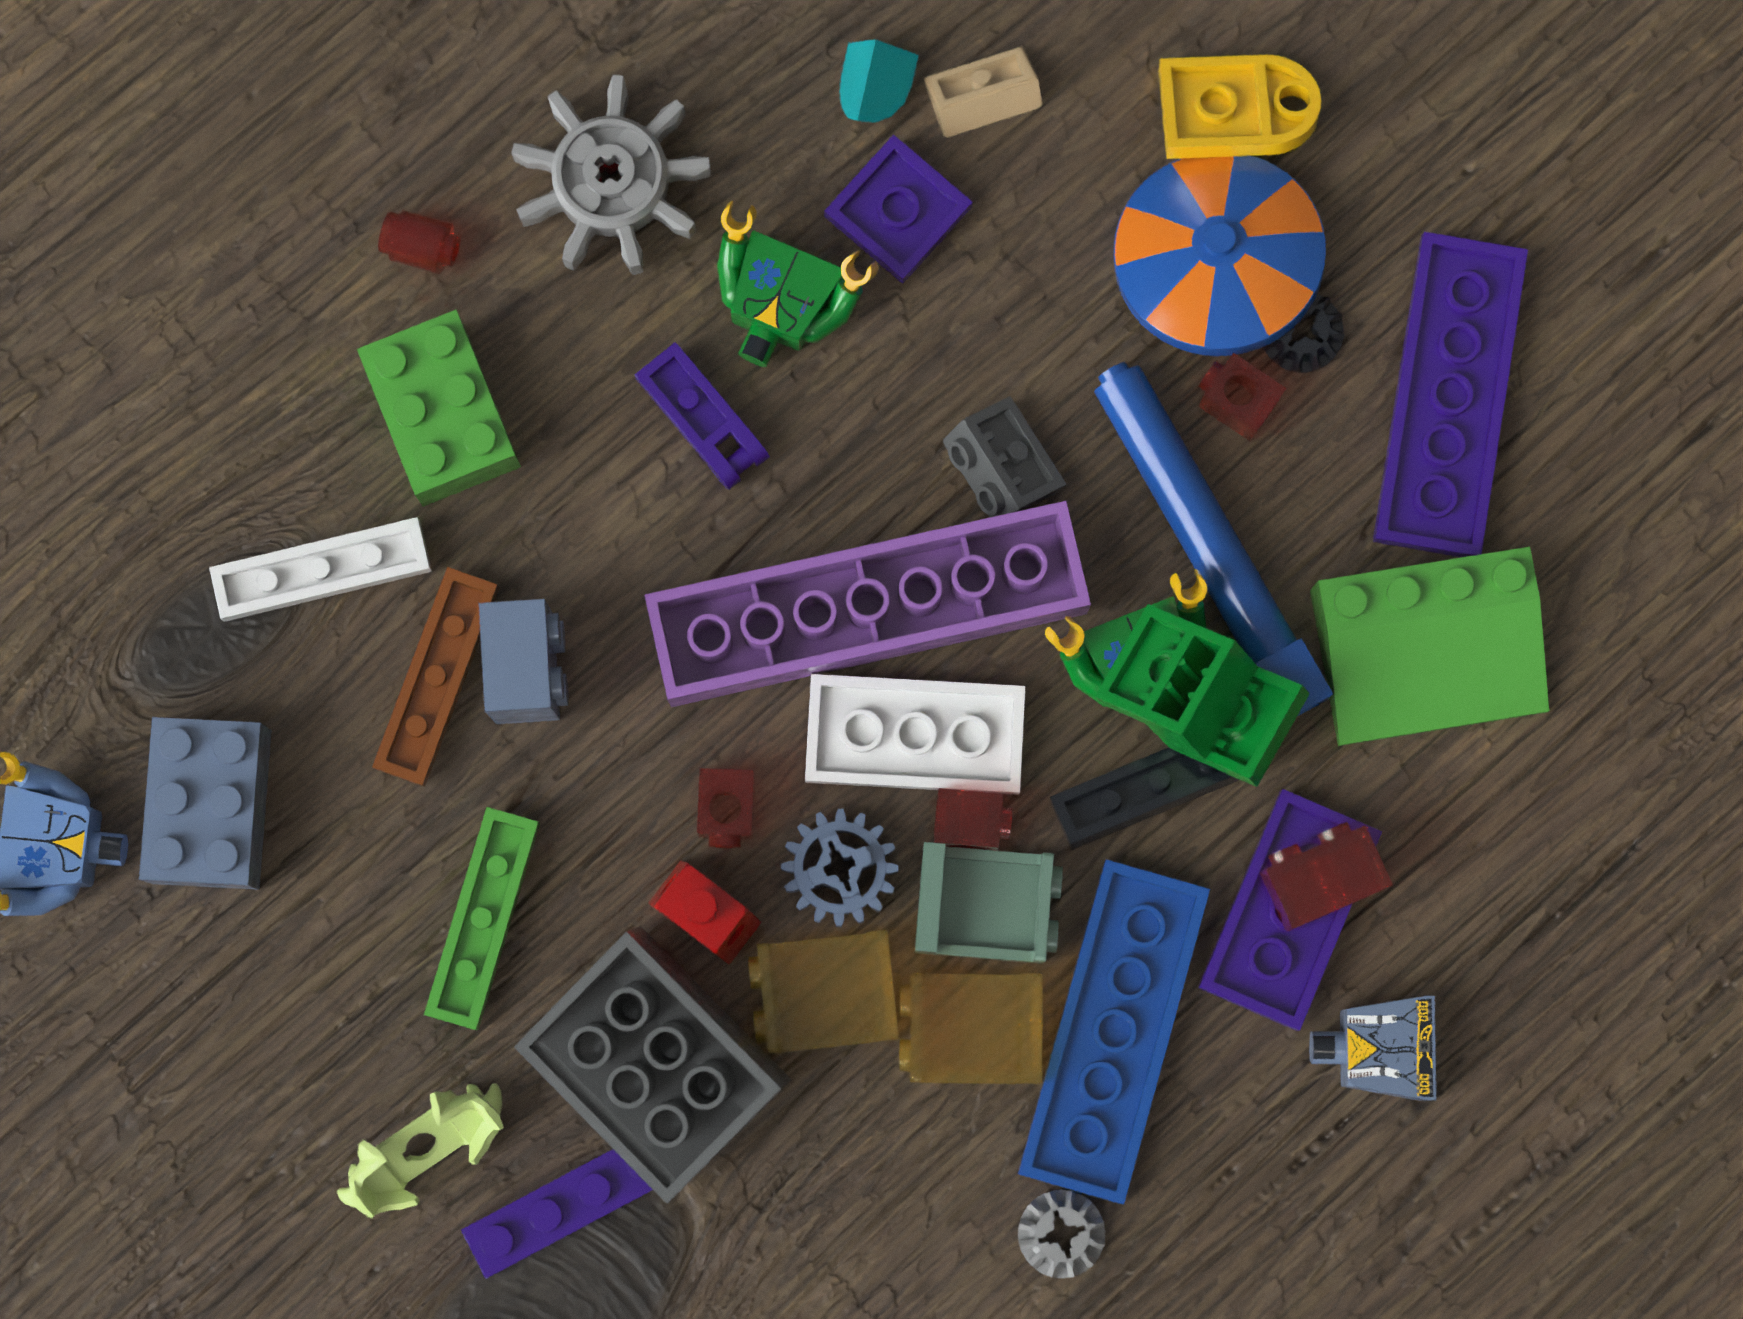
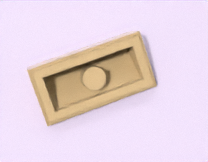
M1023 46L924 78L940 128L945 137H951L1038 109L1042 105L1039 80Z

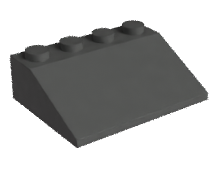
M641 926L626 931L514 1046L667 1204L792 1081Z

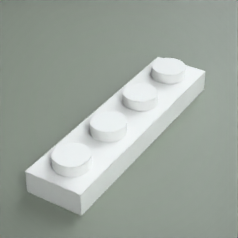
M418 517L209 567L220 619L224 622L432 572L421 522Z

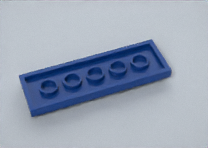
M1107 859L1104 861L1018 1170L1019 1175L1124 1205L1210 889Z

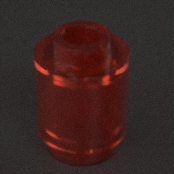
M403 210L400 214L389 212L381 227L378 250L381 253L388 254L390 261L441 274L445 266L453 267L460 250L461 238L454 235V225L452 223Z

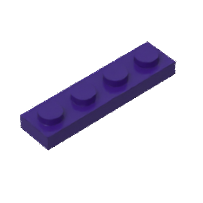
M612 1149L461 1229L485 1279L647 1194L653 1189Z

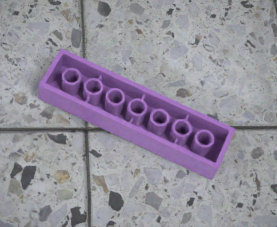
M1066 501L645 594L667 700L671 707L809 677L811 674L827 673L1065 619V616L1077 617L1087 614L1091 606Z

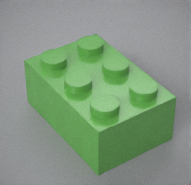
M457 310L357 349L413 492L423 507L521 468Z

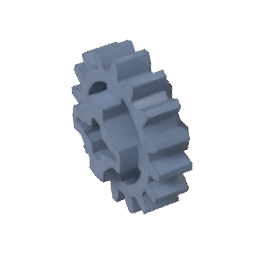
M838 809L835 821L828 823L826 817L819 812L816 814L817 828L811 830L807 826L800 824L797 829L803 838L802 842L798 844L787 841L785 848L795 855L794 861L781 863L782 871L794 874L795 876L794 880L784 886L787 893L801 892L803 896L796 904V908L799 911L808 908L810 905L816 908L814 922L820 923L826 913L834 914L836 927H842L844 915L852 913L857 923L861 924L864 922L863 908L869 906L878 913L882 910L883 907L877 899L879 892L891 895L894 892L895 888L890 883L884 881L885 875L898 873V865L886 863L885 857L895 851V846L893 843L879 844L877 840L882 835L884 828L878 825L870 831L864 828L866 815L860 813L854 822L851 823L846 822L844 809ZM837 833L852 834L863 840L868 846L858 849L851 848L840 842ZM818 840L822 849L818 863L803 871L806 854L810 847ZM830 845H833L836 854H840L843 861L853 860L855 866L849 869L848 884L851 889L849 892L836 875L827 877L824 870L831 867L832 854L829 848ZM876 865L877 870L874 882L867 893L861 896L857 885L864 870ZM821 887L829 888L840 894L843 904L826 902L817 897L811 890Z

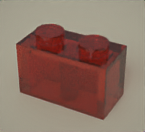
M1345 822L1318 834L1321 842L1319 846L1302 853L1297 843L1268 856L1272 866L1261 871L1260 875L1286 932L1393 885L1366 825L1351 831L1348 822Z

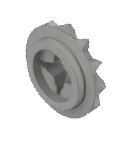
M1068 1190L1050 1191L1034 1199L1023 1212L1018 1227L1019 1245L1025 1259L1040 1273L1053 1278L1076 1277L1091 1268L1099 1258L1105 1245L1104 1221L1095 1205L1084 1196ZM1055 1210L1058 1211L1059 1218H1063L1066 1226L1075 1225L1080 1227L1084 1225L1085 1230L1077 1232L1078 1235L1070 1238L1071 1248H1069L1071 1257L1066 1258L1065 1251L1061 1250L1058 1243H1048V1241L1039 1243L1038 1240L1039 1238L1046 1237V1233L1054 1230L1053 1221L1055 1217L1053 1211Z

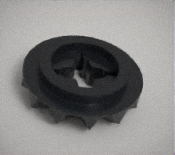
M1317 294L1311 307L1299 321L1301 323L1306 317L1310 318L1312 314L1316 316L1311 329L1313 335L1316 336L1314 340L1304 337L1299 342L1296 341L1292 347L1288 344L1292 339L1295 329L1293 327L1281 338L1263 347L1268 357L1275 364L1288 371L1308 373L1323 368L1335 358L1341 348L1345 334L1342 313L1337 311L1329 297Z

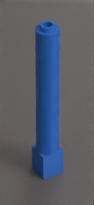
M1122 362L1103 372L1098 377L1101 385L1095 389L1094 393L1192 565L1203 576L1207 585V591L1237 643L1258 667L1305 687L1310 694L1298 716L1327 701L1333 695L1331 688L1302 638L1297 640L1140 365L1129 368L1126 362Z

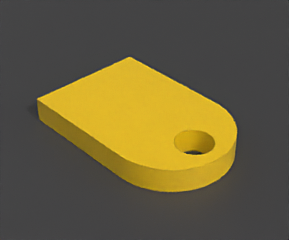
M1276 55L1160 58L1159 81L1166 159L1282 154L1301 146L1309 139L1316 128L1321 108L1319 87L1313 76L1303 66L1293 60ZM1288 96L1299 97L1305 101L1307 107L1301 111H1290L1281 105L1280 100Z

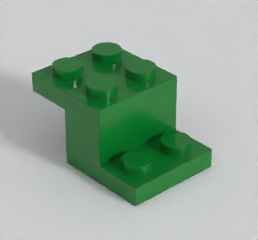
M1147 604L1095 697L1104 706L1145 723L1170 749L1258 787L1310 693L1303 685L1258 667L1235 640Z

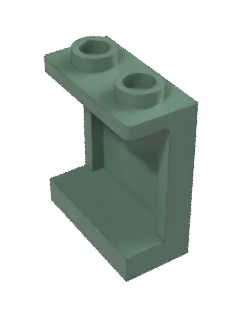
M924 842L914 953L1043 964L1046 962V952L1056 953L1059 920H1049L1050 899H1060L1063 866H1053L1054 853L1031 854L947 847L943 843Z

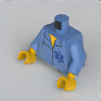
M0 751V757L5 760L7 765L5 774L0 777V784L6 785L13 781L15 783V786H6L0 828V913L4 916H41L74 900L80 888L91 887L94 882L96 864L124 866L128 852V837L126 834L100 832L102 812L91 808L88 793L60 771L27 761L20 764L15 755Z

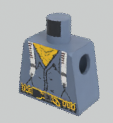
M1421 996L1340 1010V1031L1310 1032L1309 1055L1311 1064H1340L1342 1087L1418 1101L1436 1100L1435 996Z

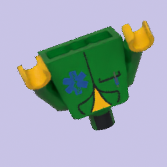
M730 201L721 215V223L726 230L722 236L717 264L722 302L731 309L732 322L748 330L738 355L755 365L767 367L777 343L800 351L806 342L818 343L844 326L863 292L861 285L866 284L876 276L879 266L876 261L873 262L867 269L866 275H862L854 267L855 259L859 256L860 251L849 255L842 262L841 267L754 230H752L748 238L745 233L753 225L757 217V210L751 205L748 210L747 221L744 223L737 222L731 215L733 201Z
M1195 569V584L1189 589H1181L1180 579L1177 573H1174L1170 577V584L1179 602L1176 604L1172 596L1154 603L1152 606L1207 628L1204 602L1202 601L1207 593V585L1198 569ZM1146 607L1086 631H1083L1070 616H1065L1070 629L1068 634L1061 639L1058 638L1049 626L1045 630L1046 638L1060 651V657L1073 685L1102 706L1104 705L1095 695Z

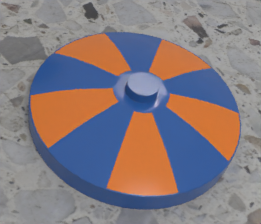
M1255 156L1181 158L1169 163L1148 177L1133 193L1123 209L1115 233L1114 267L1116 279L1122 297L1132 314L1141 325L1163 342L1175 348L1199 355L1230 356L1243 354L1262 348L1281 338L1309 310L1316 298L1324 274L1326 256L1325 235L1319 213L1313 201L1301 185L1288 173L1276 165Z

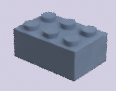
M152 717L139 880L159 885L260 889L271 729L258 722Z

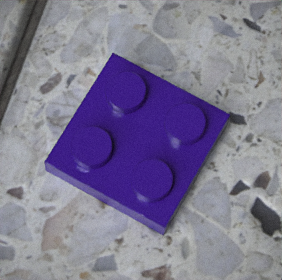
M893 134L824 210V217L903 284L972 208L973 202Z

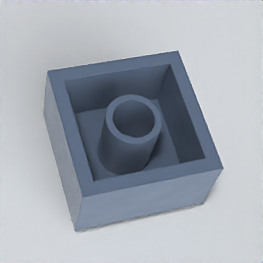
M545 599L479 603L485 713L495 724L560 720L559 706H568L569 694L567 675L563 674L562 667H557L556 653L566 652L564 622L560 621L559 613H553Z

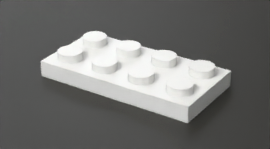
M811 674L805 783L1019 795L1025 686Z

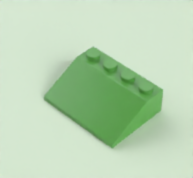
M1530 547L1318 580L1311 588L1310 595L1325 677L1333 692L1329 699L1338 746L1549 712L1541 603Z

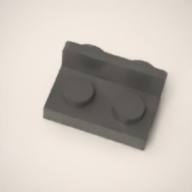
M1011 396L964 418L943 439L952 464L961 471L975 493L979 507L989 517L1025 510L1058 493L1067 485Z

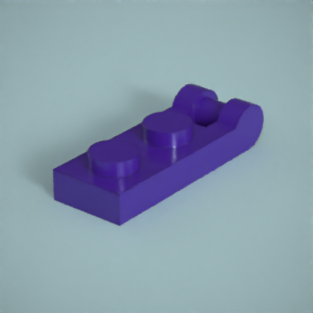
M676 342L635 374V379L710 467L726 489L730 490L740 482L741 478L739 475L752 464L758 467L770 457L763 445ZM732 436L740 448L725 459L717 447Z

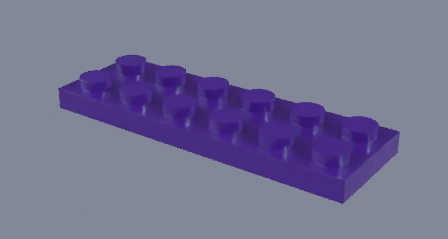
M1423 232L1418 250L1373 542L1456 557L1482 554L1528 249Z

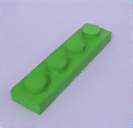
M486 807L425 1009V1016L473 1030H479L540 822Z

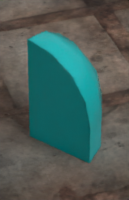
M876 39L848 43L839 91L841 107L846 116L856 121L876 123L892 117L906 101L913 83L919 55Z

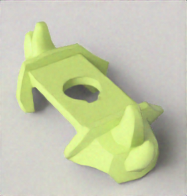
M496 1083L492 1084L485 1095L474 1084H468L466 1087L467 1094L458 1096L451 1090L434 1092L430 1094L432 1107L430 1110L374 1147L363 1139L359 1143V1151L357 1153L360 1162L358 1165L353 1163L349 1167V1187H342L337 1190L340 1200L372 1218L376 1214L385 1211L401 1210L418 1205V1197L405 1190L407 1183L462 1145H469V1162L477 1165L488 1151L494 1137L504 1128L500 1118L503 1104L499 1085ZM420 1133H429L435 1137V1144L428 1153L421 1156L409 1155L406 1158L404 1157L403 1153L406 1152V1145L413 1136Z

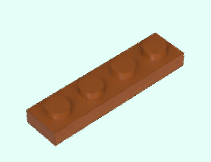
M447 567L372 768L417 785L426 786L481 639L479 603L495 601L499 591L497 584Z

